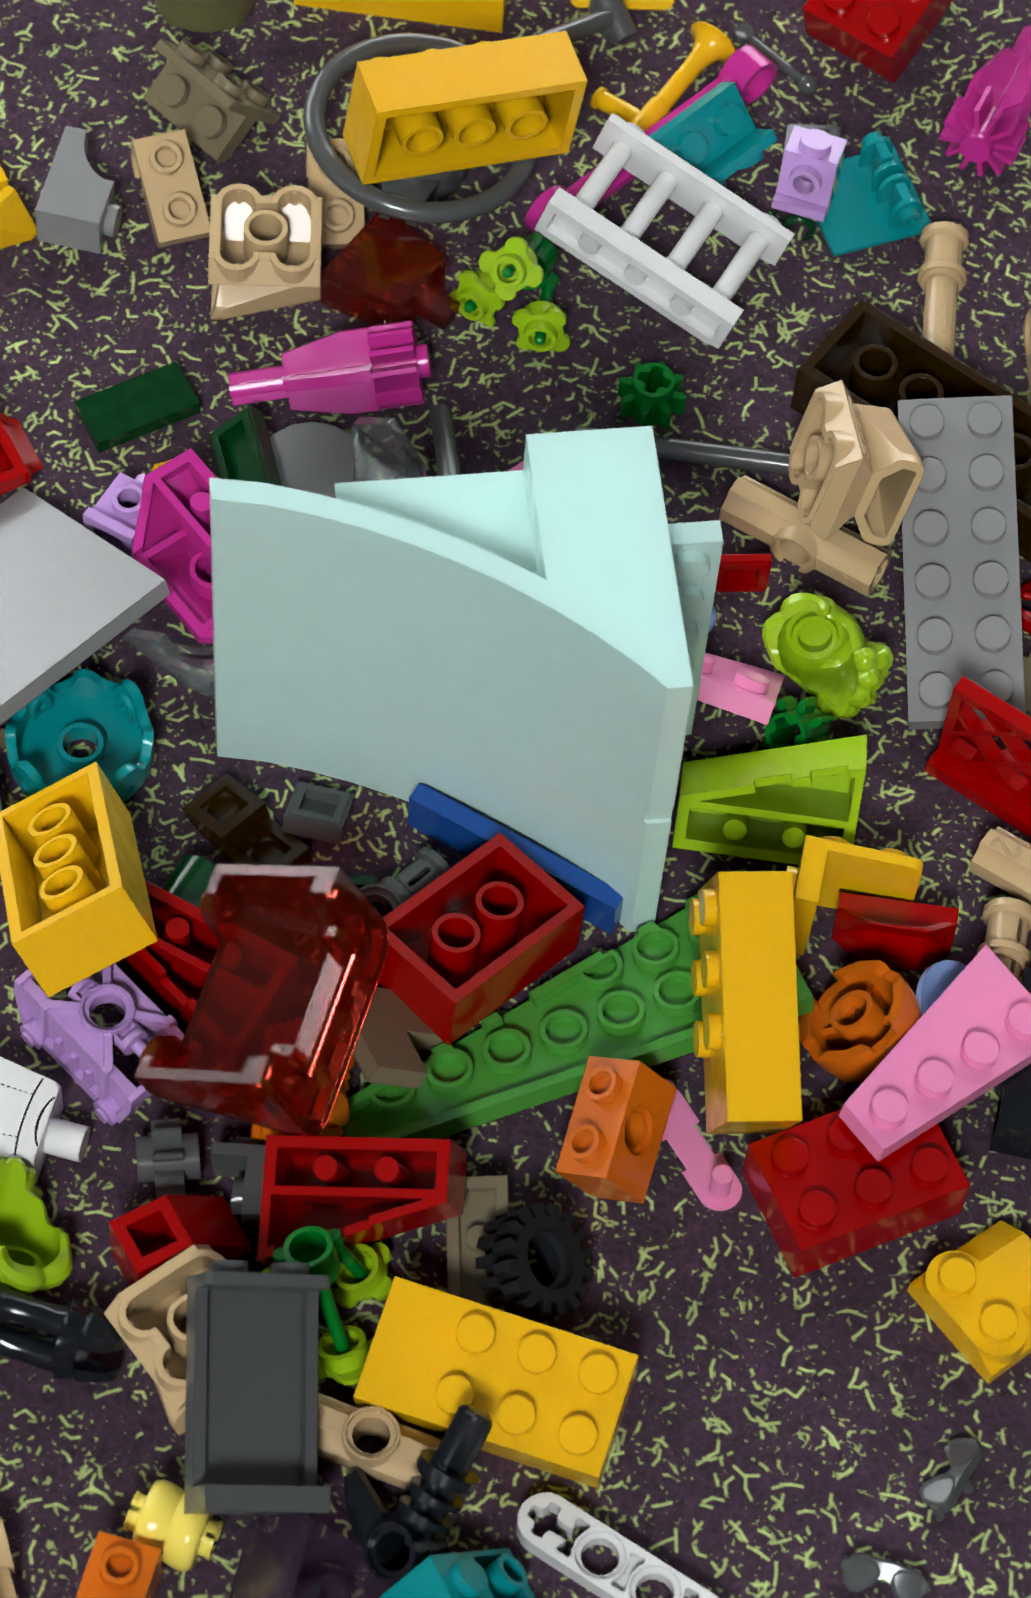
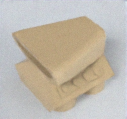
M241 183L230 184L222 188L218 194H211L208 284H212L211 319L224 320L320 300L322 197H316L311 190L298 185L285 186L279 189L273 196H261L255 188Z
M842 380L817 388L812 395L789 448V479L793 485H798L800 489L798 501L799 519L802 524L809 525V528L826 541L854 516L864 541L877 546H887L893 541L924 476L925 471L921 458L891 409L855 404Z
M194 1244L120 1292L104 1313L154 1380L169 1424L178 1435L185 1432L187 1277L209 1271L210 1261L226 1260L218 1252H215L210 1245Z

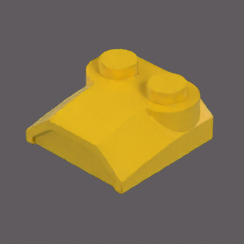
M1000 1220L955 1251H946L937 1255L929 1263L926 1272L909 1283L907 1292L987 1384H990L1031 1353V1239L1025 1232Z

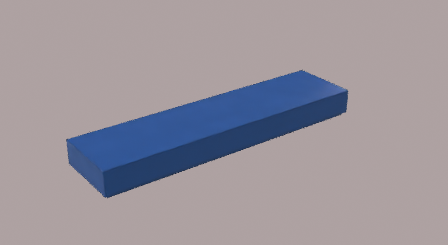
M419 783L409 797L408 825L465 856L470 855L498 833H501L585 906L583 914L585 921L611 935L619 925L623 897L605 882L594 877L586 870L426 784Z

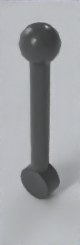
M741 23L734 27L733 36L736 41L753 45L776 64L778 69L798 83V89L801 93L812 95L817 91L819 86L818 80L812 75H803L754 36V28L751 25Z

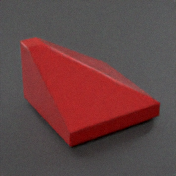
M721 554L715 592H764L768 586L772 554Z

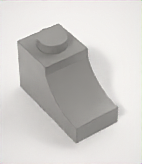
M65 126L35 208L37 240L101 254L107 236L116 238L118 235L123 208L122 205L115 204L114 181L100 177L89 164L87 130Z

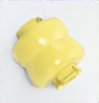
M157 1480L147 1495L141 1494V1491L135 1493L131 1502V1506L134 1507L133 1510H128L123 1530L134 1532L133 1541L161 1548L162 1561L171 1568L181 1572L190 1571L195 1566L199 1556L205 1557L206 1560L210 1561L216 1548L214 1542H218L221 1534L223 1521L213 1519L214 1514H184L185 1490L171 1481Z

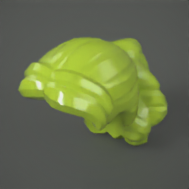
M812 593L792 594L783 601L780 611L774 613L765 621L762 628L763 642L774 667L792 679L806 693L817 697L816 708L822 711L824 715H833V721L839 717L850 719L856 716L862 708L875 704L877 690L885 683V679L889 675V668L894 660L893 653L884 644L865 641L863 630L856 619L848 611L836 605L833 599Z
M19 1157L0 1158V1284L26 1295L32 1294L36 1290L44 1291L60 1286L70 1275L73 1265L69 1235L62 1228L55 1227L51 1223L45 1204L41 1199L43 1192L35 1186V1168L26 1166Z

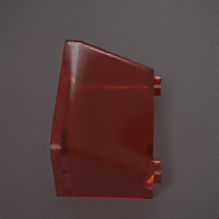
M216 864L208 887L202 895L200 910L209 930L220 943L184 1038L181 1040L174 1035H156L149 1041L147 1047L142 1052L134 1078L150 1094L161 1099L289 1135H318L324 1130L331 1115L387 959L389 950L387 924L380 913L340 867Z

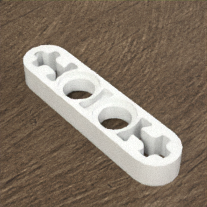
M554 1493L532 1495L522 1503L516 1521V1535L520 1544L528 1552L600 1598H637V1587L648 1580L663 1582L670 1589L672 1598H684L685 1596L688 1598H719ZM549 1511L555 1513L558 1516L556 1528L569 1538H572L575 1527H579L584 1531L576 1538L569 1557L561 1553L565 1548L566 1540L549 1530L542 1537L533 1533L535 1521L531 1518L533 1514L543 1518ZM603 1545L615 1553L618 1565L611 1573L595 1575L583 1566L581 1561L582 1553L591 1546Z

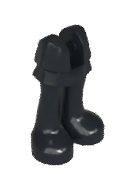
M0 1284V1321L31 1327L53 1335H42L0 1322V1356L18 1360L51 1372L54 1379L74 1378L76 1382L115 1381L119 1374L122 1357L118 1351L123 1349L126 1343L104 1315L105 1310L92 1305L87 1308L74 1298H71L67 1306L47 1303Z

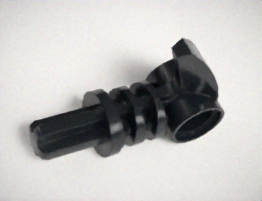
M463 1404L458 1408L437 1450H421L416 1460V1465L422 1476L411 1477L407 1485L411 1495L401 1496L397 1509L394 1512H389L384 1507L362 1469H354L344 1476V1495L349 1520L357 1540L364 1549L367 1566L377 1578L387 1582L399 1581L428 1556L448 1553V1542L444 1533L449 1532L453 1525V1519L449 1513L460 1512L464 1503L459 1493L471 1494L479 1483V1477L471 1467L493 1427L489 1414L469 1404ZM405 1539L410 1549L408 1562L403 1551Z

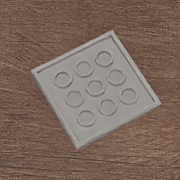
M24 487L0 504V725L170 595L164 578Z

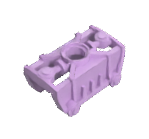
M117 962L70 986L71 989L68 996L72 1001L51 1000L35 983L37 980L29 969L14 981V995L20 1019L23 1023L20 1026L22 1039L31 1048L35 1046L39 1050L43 1047L94 1100V1113L104 1124L108 1122L113 1126L117 1122L119 1124L137 1111L146 1097L149 1098L180 1072L184 1074L198 1063L204 1055L199 1043L195 1042L191 1037H187L178 1028L176 1019L171 1014L166 1016L125 974V971ZM111 1003L124 1016V1019L113 1027H102L92 1021L90 1018L91 1012L101 1004ZM147 1040L153 1047L149 1048L145 1041ZM113 1046H117L125 1055L135 1053L140 1058L141 1073L146 1081L138 1088L113 1064Z

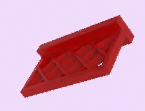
M963 676L953 688L938 748L926 762L924 771L1031 838V750L1022 739L1024 738L1031 743V717ZM973 707L982 712L987 719H980ZM992 736H999L1008 750L1000 749Z

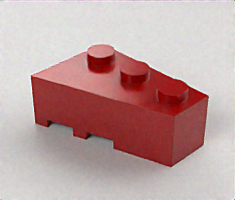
M145 880L158 941L117 963L168 1015L171 1014L176 1019L177 1025L195 1042L199 1043L203 1052L238 1087L261 1052L265 1025L274 1027L275 1023L279 1024L299 993V959Z

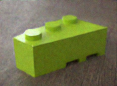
M867 735L683 762L672 848L799 865L806 835L819 838L823 836H836L854 845L867 768Z

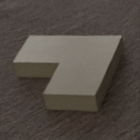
M334 981L324 997L367 1082L418 1088L428 1072L416 1049L431 1051L432 1048L444 1041L391 989Z

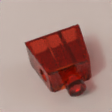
M378 212L321 272V303L372 326L409 320L414 322L420 316L444 330L452 323L459 310V301L442 292L445 288L446 259L443 254L409 225H406L403 220L390 217L389 220L379 218Z

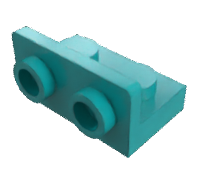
M721 82L649 136L724 187L726 186L725 180L738 170L749 168L758 163L764 157L763 151L778 140L773 129H756L735 82Z

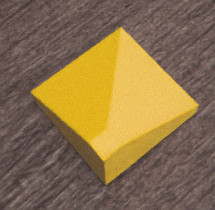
M10 185L0 191V249L33 240L37 236L35 223L17 191Z

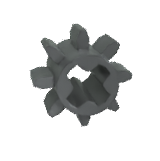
M180 1118L151 1120L152 1136L135 1137L138 1184L155 1182L156 1198L164 1195H185V1180L201 1179L198 1133L182 1134Z

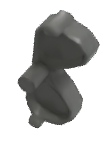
M976 1437L955 1438L947 1441L944 1450L951 1464L950 1470L923 1482L919 1489L920 1497L924 1504L932 1510L938 1520L942 1521L945 1519V1513L949 1512L956 1505L962 1492L969 1495L974 1492V1486L969 1478L981 1462L984 1452L982 1445Z
M856 1552L850 1556L845 1555L842 1558L843 1581L849 1591L858 1593L882 1579L890 1583L895 1598H923L924 1594H927L930 1590V1581L926 1580L920 1570L894 1563L890 1558L881 1559L862 1552Z

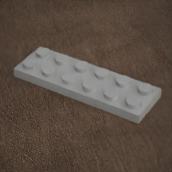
M1012 395L898 400V421L920 456L925 471L902 520L909 730L942 729L953 688L963 676L1026 714ZM973 707L980 719H987L982 712Z

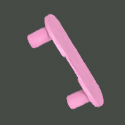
M665 1079L670 1084L675 1086V1084L671 1080ZM676 1089L662 1142L668 1141L686 1168L682 1174L701 1203L715 1211L729 1210L736 1206L741 1199V1182L722 1153H713L695 1124L700 1122L683 1095Z

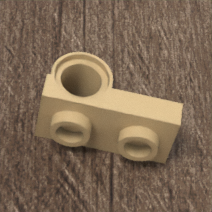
M185 129L132 140L131 162L135 178H141L142 193L140 195L145 200L157 247L160 248L209 237L210 222Z
M329 139L340 159L351 171L359 176L345 139ZM306 140V178H308V189L316 197L323 198L322 249L365 248L364 205L353 200L330 181L315 161Z

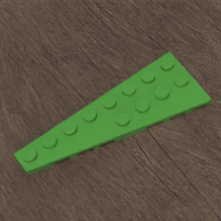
M698 893L685 900V909L659 924L651 920L636 929L637 935L635 938L615 950L611 949L604 954L598 951L528 992L529 1000L502 1016L497 1012L490 1014L481 1021L482 1028L453 1045L450 1044L448 1046L443 1042L432 1048L431 1056L423 1062L428 1074L418 1088L373 1083L348 1098L349 1119L342 1126L345 1133L342 1137L440 1139L578 1092L589 1056L641 1061L646 1066L652 1067L693 1053V1027L695 1021L702 1020L701 996H693L691 989V965L693 959H700L699 935H691L689 903L691 898H698ZM796 965L798 1016H801L812 1010L814 1011L813 995Z

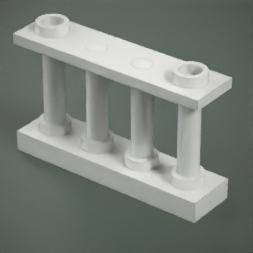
M612 113L593 146V149L604 155V157L576 196L570 195L560 187L557 189L534 230L699 340L719 349L744 311L731 302L732 298L759 258L775 266L795 234L782 226L774 216L761 212L647 136L637 125L626 122ZM623 168L650 187L622 227H619L593 209ZM669 198L693 214L695 218L668 257L665 258L639 239ZM715 229L741 247L715 286L710 288L686 272L685 269L709 234Z

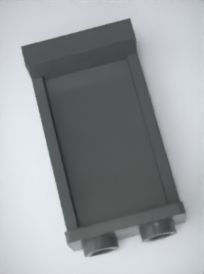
M215 1260L209 1262V1271L187 1277L184 1514L312 1516L331 1513V1486H317L318 1297L321 1291L330 1289V1276L310 1275V1264L296 1262L271 1264V1273L248 1272V1261Z

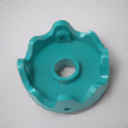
M79 669L72 677L53 684L15 713L7 722L5 728L8 765L15 782L28 797L97 762L124 803L142 787L152 768L155 754L154 730L148 717L142 693L137 685L129 679H124L121 683H115L99 676L94 671ZM78 739L89 740L97 746V749L91 755L83 758L73 757L65 751L69 743Z

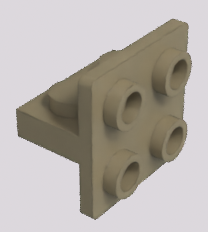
M159 39L154 49L163 55L168 62L143 99L178 129H185L186 135L216 161L224 163L231 158L256 120L274 126L280 119V116L267 105L271 97L248 80H244L241 84L230 74L234 66L215 51L207 49L204 53L184 39H182L179 45Z

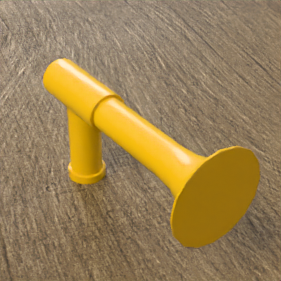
M697 21L692 24L690 30L694 40L692 51L654 97H651L641 110L608 92V89L603 86L599 87L593 94L590 107L595 110L599 109L609 116L614 113L626 122L637 125L645 132L670 113L673 105L709 65L716 61L726 63L730 56L736 52L735 47L730 39L714 25Z

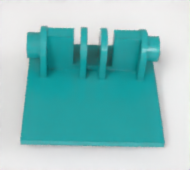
M871 132L862 139L863 147L860 155L843 159L837 190L824 222L816 220L833 257L920 235L921 230L926 225L931 224L928 214L890 138L882 136L880 132Z

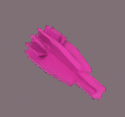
M1031 25L1022 29L1012 49L1010 47L1001 49L974 74L964 98L957 97L943 122L945 127L940 134V140L950 142L945 154L949 157L961 152L964 157L958 167L961 170L970 161L977 163V176H983L988 165L991 166L996 175H999L1006 164L1009 166L1013 165L1026 140L1025 135L1030 127L1028 118L1031 110Z
M409 320L340 330L283 352L281 354L283 365L228 373L229 392L233 406L288 398L290 410L359 414L424 404L425 389L422 379L432 377V366L428 344L418 345L414 322Z

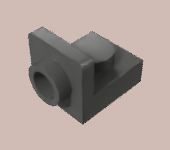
M246 1137L232 1138L227 1143L213 1142L210 1157L214 1176L234 1177L231 1213L233 1215H241L243 1231L246 1236L259 1237L265 1145L255 1139Z

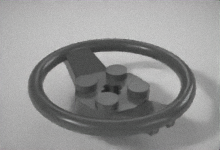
M395 33L372 37L360 41L336 54L322 67L310 85L304 104L303 123L305 137L315 161L333 184L356 202L378 212L379 218L389 220L390 217L405 220L406 225L414 227L418 223L444 224L473 219L499 208L512 199L528 181L535 168L538 158L514 161L506 174L488 189L463 199L432 202L433 199L445 197L449 193H452V195L456 194L467 176L468 169L377 183L378 189L371 184L362 185L359 176L345 165L334 150L325 125L327 101L337 83L356 68L357 62L370 60L375 57L419 53L429 49L466 46L462 42L422 33Z

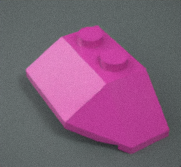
M190 448L144 476L131 557L166 580L170 595L163 601L200 644L213 643L209 477H217Z

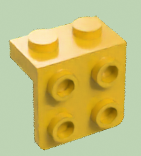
M806 835L798 867L787 865L786 871H792L796 954L804 956L817 905L836 909L840 892L914 902L922 876L923 862L918 858L910 857L907 853L898 849L884 848L877 850L850 844L845 839L836 836H823L819 838Z

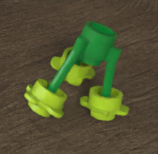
M534 232L523 238L518 236L510 237L498 250H486L481 254L479 267L482 271L464 270L458 275L460 284L457 289H454L449 294L452 306L457 308L466 319L480 321L491 328L496 323L494 317L496 311L504 307L505 301L513 300L521 289L531 290L540 288V301L529 303L524 308L515 311L512 316V324L519 331V336L516 340L517 347L537 352H546L551 349L556 352H563L570 346L571 338L564 332L567 316L559 306L552 303L554 290L560 281L559 277L552 271L558 261V252L554 244L549 239L543 237L541 233Z
M317 1226L299 1228L286 1238L283 1248H277L273 1252L275 1263L310 1264V1275H329L330 1287L334 1282L339 1286L334 1293V1299L345 1309H351L359 1301L371 1298L377 1301L387 1299L393 1283L391 1278L388 1277L387 1267L392 1253L385 1244L376 1242L370 1246L354 1244L346 1247L338 1229L326 1231ZM271 1266L264 1269L261 1273H271ZM331 1290L321 1291L318 1297V1304L320 1302L329 1331L318 1341V1379L329 1377L343 1385L357 1384L373 1339L367 1341L364 1331L359 1327L343 1326Z

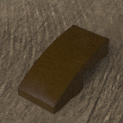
M227 773L183 807L184 815L198 832L269 898L313 862L309 847L292 834L282 832V827L269 818L266 803Z

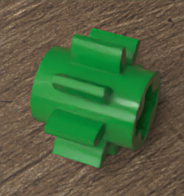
M664 361L659 363L650 362L643 365L636 362L634 364L633 379L628 377H620L617 396L622 398L620 416L628 417L632 415L639 422V427L661 425L664 429H669L671 413L684 414L687 396L682 393L683 374L674 375L665 366Z
M792 695L777 699V708L780 713L771 714L765 729L766 739L760 744L762 747L774 749L831 740L828 737L829 724L834 720L833 715H824L822 711L816 708L817 697L815 696L801 699L798 704ZM799 726L801 734L795 736L794 728Z

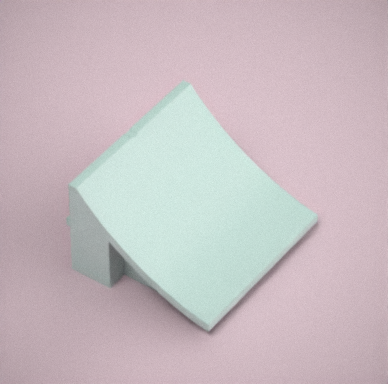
M652 426L527 434L522 471L334 483L335 498L268 483L209 477L217 756L263 761L307 770L355 783L409 802V797L419 783L426 784L605 882L623 897L619 924L627 931L637 932V928L653 920L655 922L685 735L692 734L723 547V536L720 520L668 524Z

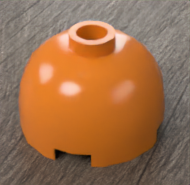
M880 960L857 961L835 971L833 976L838 981L829 987L818 1001L813 997L814 1011L812 1010L807 1014L801 1015L799 1019V1040L802 1045L809 1051L813 1060L822 1069L844 1082L862 1084L922 1017L919 1000L901 974L891 970Z

